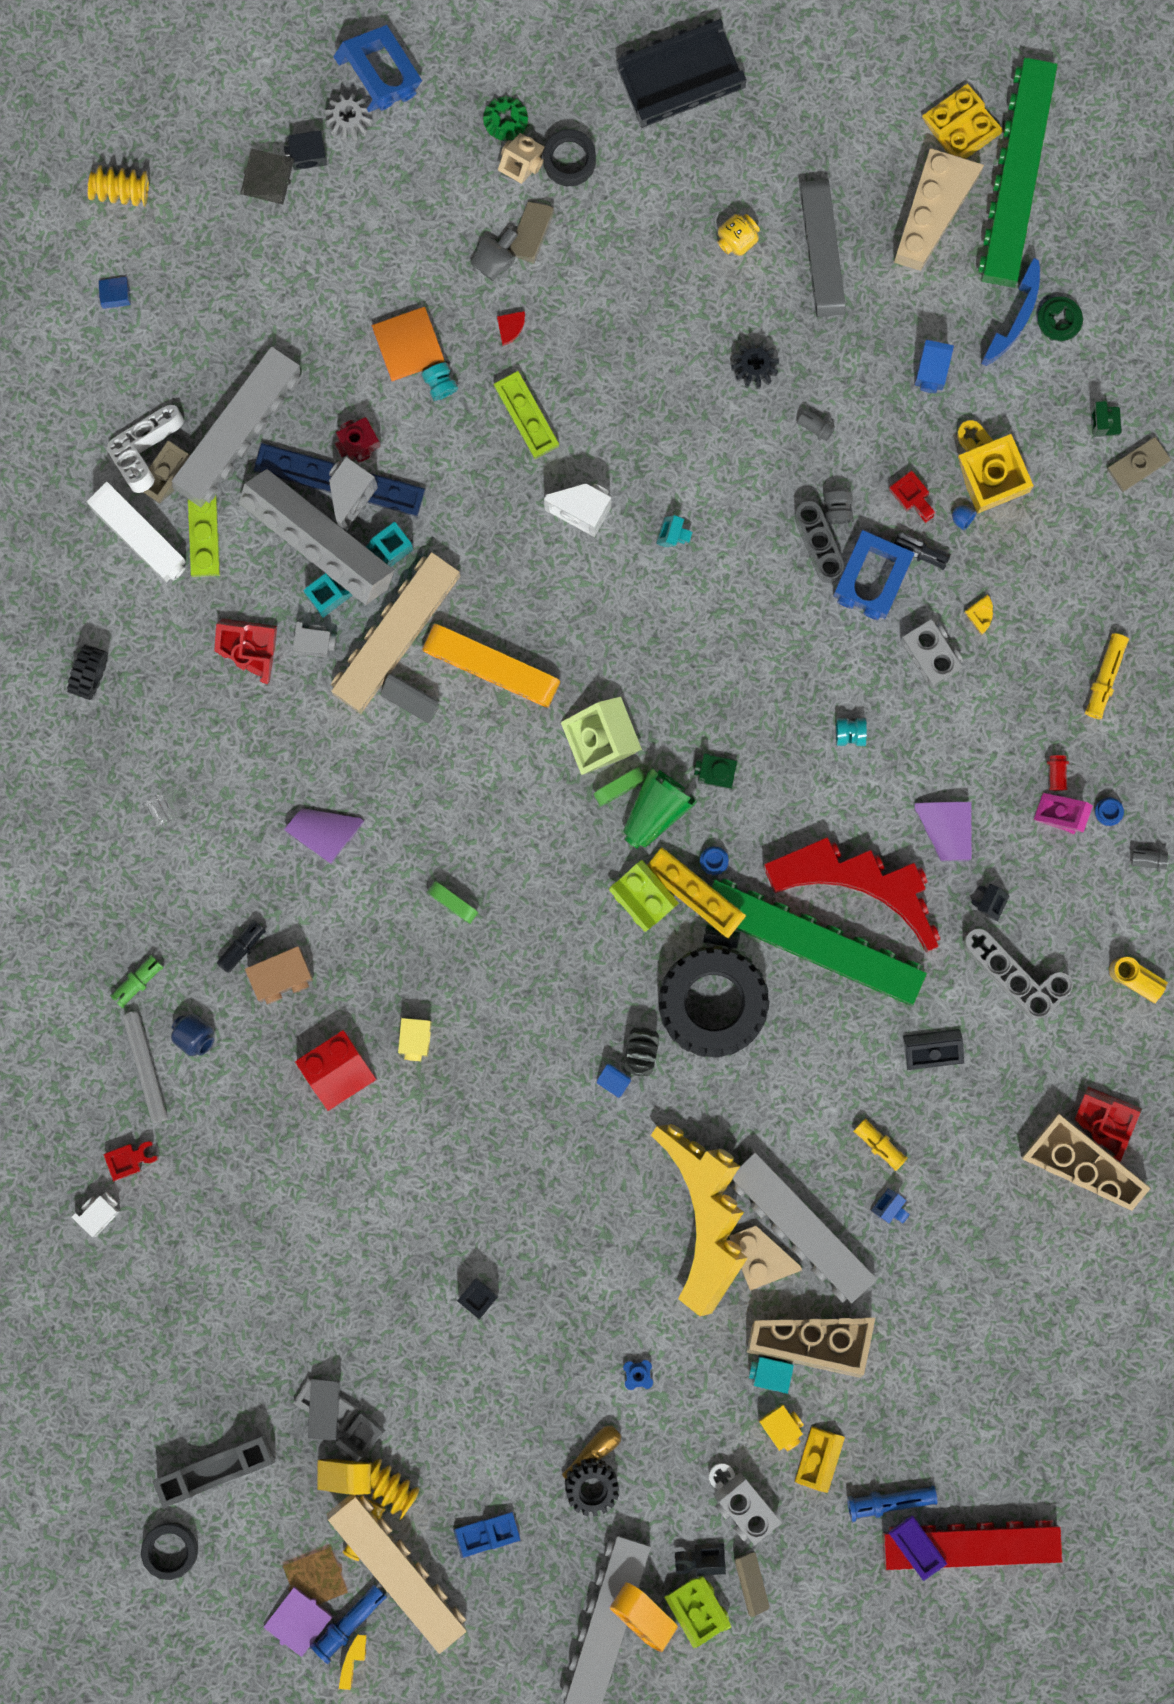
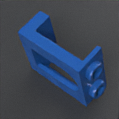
M387 25L343 41L333 56L339 66L349 62L373 99L367 107L368 112L376 109L383 111L391 107L396 101L402 100V102L410 100L416 95L417 92L415 90L422 82L419 74ZM385 47L401 72L402 84L394 87L385 84L374 70L366 55Z
M862 530L833 597L838 598L837 603L846 608L853 609L856 606L863 609V614L871 619L879 620L880 617L886 619L915 553ZM870 551L895 562L880 596L874 600L867 601L858 597L854 585L865 558Z

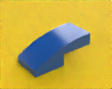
M513 1512L453 1529L461 1558L521 1541Z

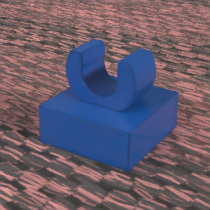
M887 1188L871 1210V1212L887 1223H890L895 1218L903 1224L910 1215L901 1208L907 1200Z

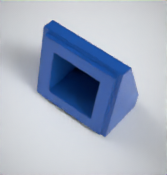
M127 277L99 280V297L102 309L131 305Z
M610 1064L606 1065L597 1080V1084L618 1098L622 1096L631 1082L630 1077Z

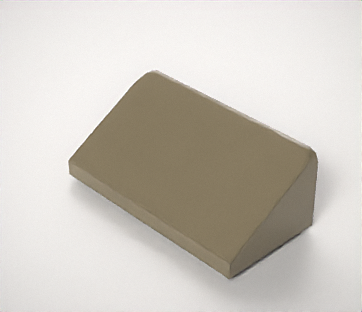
M533 202L527 203L516 231L518 236L509 249L515 257L535 264L554 215V207Z
M755 1552L736 1556L734 1561L749 1616L754 1617L767 1611L770 1607Z

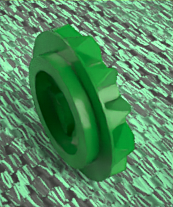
M505 95L504 97L494 98L486 106L483 122L487 132L495 139L501 141L514 140L520 133L523 134L528 124V113L526 107L517 98L514 99ZM511 108L510 118L513 122L506 121L500 127L501 117L498 113L505 114Z

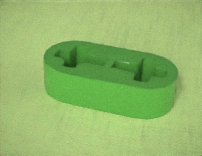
M638 767L602 787L593 795L599 806L602 807L644 783L646 776L641 768Z
M436 881L433 882L426 892L468 924H471L478 915L474 908Z

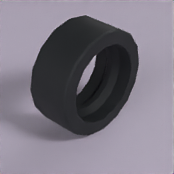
M574 129L561 130L553 134L546 142L543 150V164L548 177L556 184L566 187L578 186L586 182L593 174L596 166V151L591 139L583 132ZM565 142L577 143L586 153L585 165L576 173H563L553 163L555 149Z
M168 1522L156 1526L146 1535L142 1542L140 1555L144 1567L151 1575L163 1580H173L182 1577L193 1567L197 1560L198 1545L195 1536L188 1528L179 1523ZM175 1534L184 1541L187 1549L186 1558L178 1567L172 1569L163 1568L154 1560L152 1554L153 1545L161 1535Z

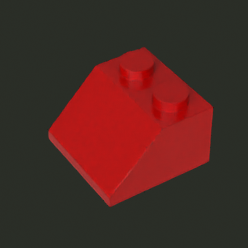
M344 1030L294 1061L327 1111L377 1080Z

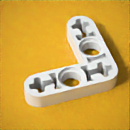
M167 405L114 437L107 444L109 455L131 490L136 493L148 490L155 480L140 453L177 431L184 423V418L175 405ZM150 431L147 435L141 437L143 433ZM132 461H135L134 463L126 467L127 464H129ZM141 474V477L136 479L135 476Z

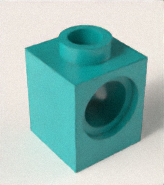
M758 1356V1361H752L749 1379H753L752 1385L755 1387L788 1394L794 1365Z

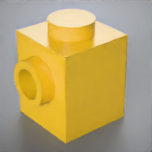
M783 1404L758 1420L779 1451L783 1448L789 1451L801 1442L799 1437L803 1433L799 1428L804 1426L795 1411L789 1414Z

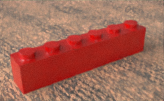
M1035 1520V1525L1024 1526L1023 1521H1007L1006 1527H994V1522L977 1523V1528H965L964 1523L947 1524V1529L936 1530V1525H920L946 1561L947 1565L943 1568L1063 1563L1061 1527L1057 1524L1053 1525V1520ZM890 1526L889 1531L896 1526ZM882 1532L884 1568L886 1570L914 1569L890 1534Z

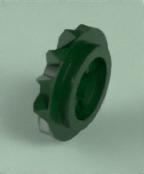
M1054 297L1046 301L1040 308L1037 323L1041 329V334L1047 336L1050 341L1055 340L1063 343L1073 339L1079 333L1083 324V314L1078 304L1066 297ZM1063 310H1066L1064 320L1068 323L1067 325L1061 324L1056 330V320L1051 316L1058 317Z

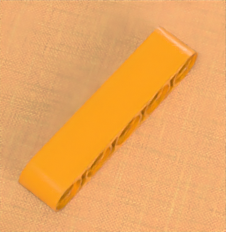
M433 624L422 648V651L547 708H549L561 682L545 672L438 624Z

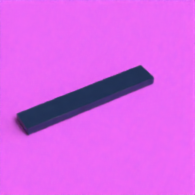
M261 443L254 472L261 473L268 469L279 479L331 493L329 482L331 476H329V473L335 463ZM371 474L375 477L378 488L367 503L418 517L426 491L425 488Z

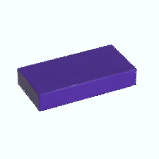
M912 1515L888 1532L923 1581L947 1565Z

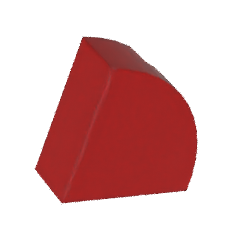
M525 311L497 316L502 346L512 343L523 330Z

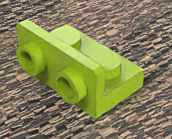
M643 860L635 864L622 878L609 887V891L614 895L615 900L625 908L634 922L645 932L660 922L679 904Z

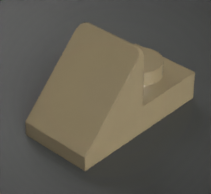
M167 441L149 467L155 479L154 483L143 493L159 504L175 491L172 486V480L190 455L170 441Z

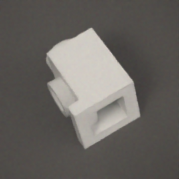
M105 1192L97 1199L92 1196L81 1208L84 1213L82 1215L75 1213L72 1218L91 1237H96L120 1212L115 1207L118 1202L108 1192Z

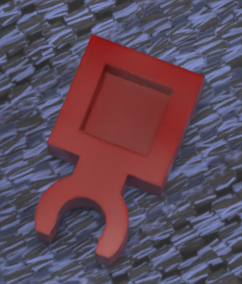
M147 1141L142 1143L137 1151H134L132 1144L103 1154L113 1182L141 1172L142 1170L139 1165L141 1162L155 1163L159 1159L158 1156L151 1158L145 1156V1149L153 1146V1142Z

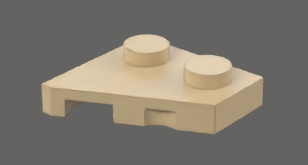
M757 1226L729 1236L730 1241L739 1245L742 1249L741 1253L748 1257L741 1269L750 1291L802 1271L801 1266Z

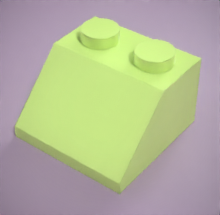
M621 697L598 702L561 722L581 775L625 759L642 750Z

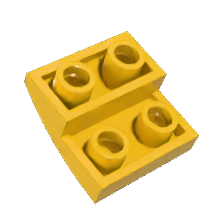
M968 83L922 115L926 125L945 151L950 155L967 159L1002 134V127L985 109V103Z

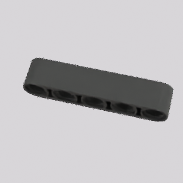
M829 180L800 182V197L816 316L818 318L843 315L846 313Z

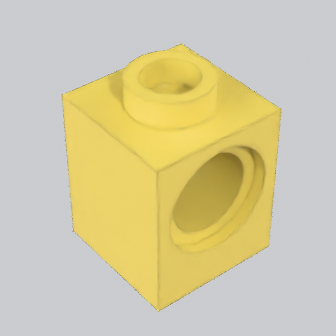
M401 1018L398 1053L405 1054L404 1060L421 1061L422 1056L428 1057L431 1021Z

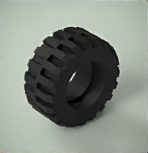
M714 946L709 948L702 947L693 952H688L670 967L661 984L658 1006L664 1028L671 1039L678 1043L682 1049L701 1057L720 1058L739 1052L758 1036L766 1022L770 1001L768 999L769 991L767 984L764 982L761 971L754 966L753 961L747 956H742L736 950ZM708 975H718L730 980L738 989L741 998L738 1016L730 1025L721 1029H707L698 1025L691 1018L687 1010L686 998L690 987L698 979Z

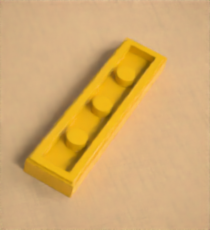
M661 847L647 864L669 891L725 937L729 938L746 917L744 913L664 848Z

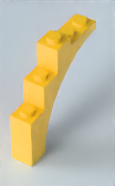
M673 1124L656 1126L651 1136L668 1152L680 1169L689 1189L695 1211L697 1234L695 1255L688 1280L678 1299L697 1315H709L713 1313L748 1259L747 1256L741 1253L742 1249L739 1245L727 1240L744 1212L737 1207L738 1203L728 1195H722L740 1166L733 1161L734 1157L723 1149L706 1151L699 1143L690 1142L683 1136L684 1132Z

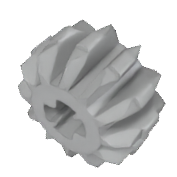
M352 93L349 100H345L344 94H340V102L331 100L330 106L332 109L325 110V116L329 118L325 121L326 128H332L331 135L333 137L341 134L342 142H346L348 135H351L352 140L356 142L358 140L357 133L359 132L361 135L366 136L367 130L365 127L372 126V119L369 118L372 111H367L364 98L356 102L355 94ZM348 113L353 114V117L349 119V122L344 121V118L348 116Z

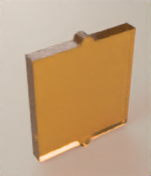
M331 1547L283 1566L290 1584L288 1590L291 1592L295 1586L309 1598H315L317 1604L348 1593L341 1575L342 1568L338 1567Z

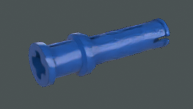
M935 1486L880 1495L879 1492L875 1491L871 1492L869 1496L857 1498L847 1496L851 1522H856L857 1518L869 1516L881 1518L884 1512L938 1504Z
M373 1584L341 1620L327 1627L328 1631L317 1643H312L310 1648L326 1664H329L332 1655L342 1645L346 1646L349 1643V1636L365 1621L387 1596Z

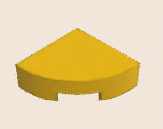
M988 595L964 612L981 635L988 629L993 618V604Z

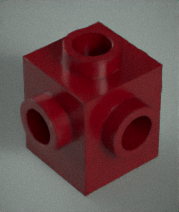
M366 417L356 422L349 420L339 427L340 430L336 432L339 441L334 444L342 458L347 456L353 462L357 460L360 463L369 459L373 455L372 452L381 447Z

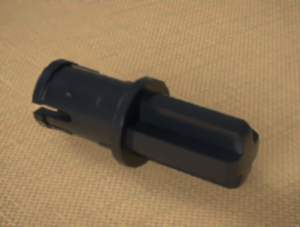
M900 532L894 541V544L914 552V557H917L916 561L923 560L941 570L945 569L946 562L948 563L951 556L950 553L929 545V541L925 540V542H922L903 532Z
M254 920L250 921L251 923L237 939H232V945L217 961L218 966L225 972L230 973L246 954L250 955L251 952L249 950L266 933Z

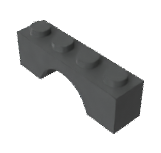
M262 1435L156 1478L152 1482L162 1508H166L220 1484L272 1465L276 1461L266 1436Z

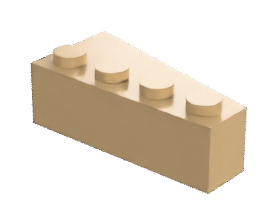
M930 148L894 263L919 271L922 270L981 175L984 167L983 164Z
M1059 1112L1056 1113L1021 1156L1023 1160L1131 1211L1151 1189L1149 1185Z
M875 1318L754 1321L747 1353L861 1378L865 1373Z

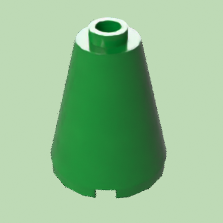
M652 767L648 771L623 829V832L626 834L624 840L637 849L640 845L646 848L693 808L698 799L692 793L690 796L683 793L685 787L661 770L657 772L655 767Z

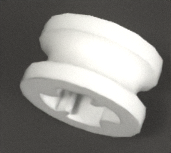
M725 1463L714 1465L709 1472L710 1483L718 1490L724 1485L721 1481L717 1483L714 1481L713 1477L717 1476L715 1474L716 1470L720 1468L723 1472L728 1470L730 1472V1477H727L729 1481L735 1477L734 1470Z

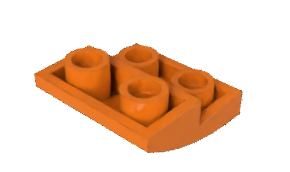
M425 307L371 325L391 381L445 362Z

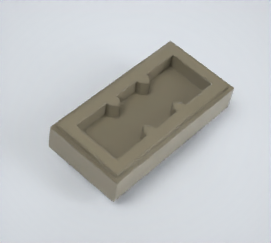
M1154 437L1108 467L1107 470L1121 491L1125 492L1169 463L1171 459L1157 438Z

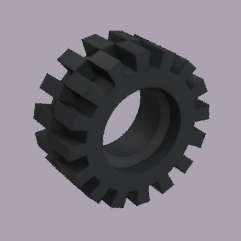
M84 644L77 655V660L74 661L73 669H71L67 692L87 700L92 699L93 695L96 694L97 688H99L100 680L106 669L108 653Z
M591 1458V1463H586V1459L580 1460L581 1466L575 1463L572 1466L573 1472L569 1470L566 1474L565 1491L571 1507L574 1506L576 1512L579 1513L582 1510L584 1516H588L589 1512H592L593 1517L598 1516L597 1511L599 1510L605 1514L608 1512L607 1506L613 1508L615 1505L614 1499L618 1500L619 1485L615 1472L613 1473L610 1465L606 1466L603 1460H600L599 1463L596 1462V1458ZM592 1478L600 1480L603 1488L599 1494L586 1496L581 1492V1485L584 1481Z

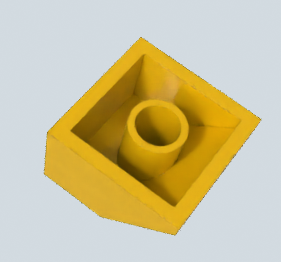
M1012 434L958 455L966 489L977 514L1030 493L1034 486Z

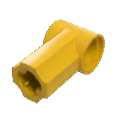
M1117 958L1109 966V975L1115 982L1122 983L1153 1004L1158 1001L1166 990L1168 982L1138 964L1134 958ZM1122 962L1127 963L1130 967V974L1127 978H1123L1118 972L1119 965Z

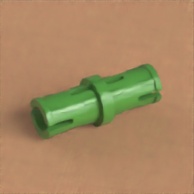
M152 955L134 973L130 972L127 975L128 979L110 994V997L116 1001L125 993L117 1002L121 1008H124L140 990L144 991L147 988L145 985L164 968L157 962L149 970V967L156 961Z

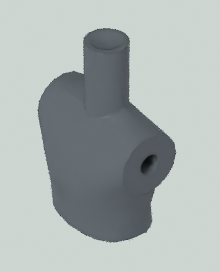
M509 228L499 242L488 236L480 242L477 253L470 264L481 271L488 279L494 281L502 271L508 270L513 265L515 256L508 248L518 235Z

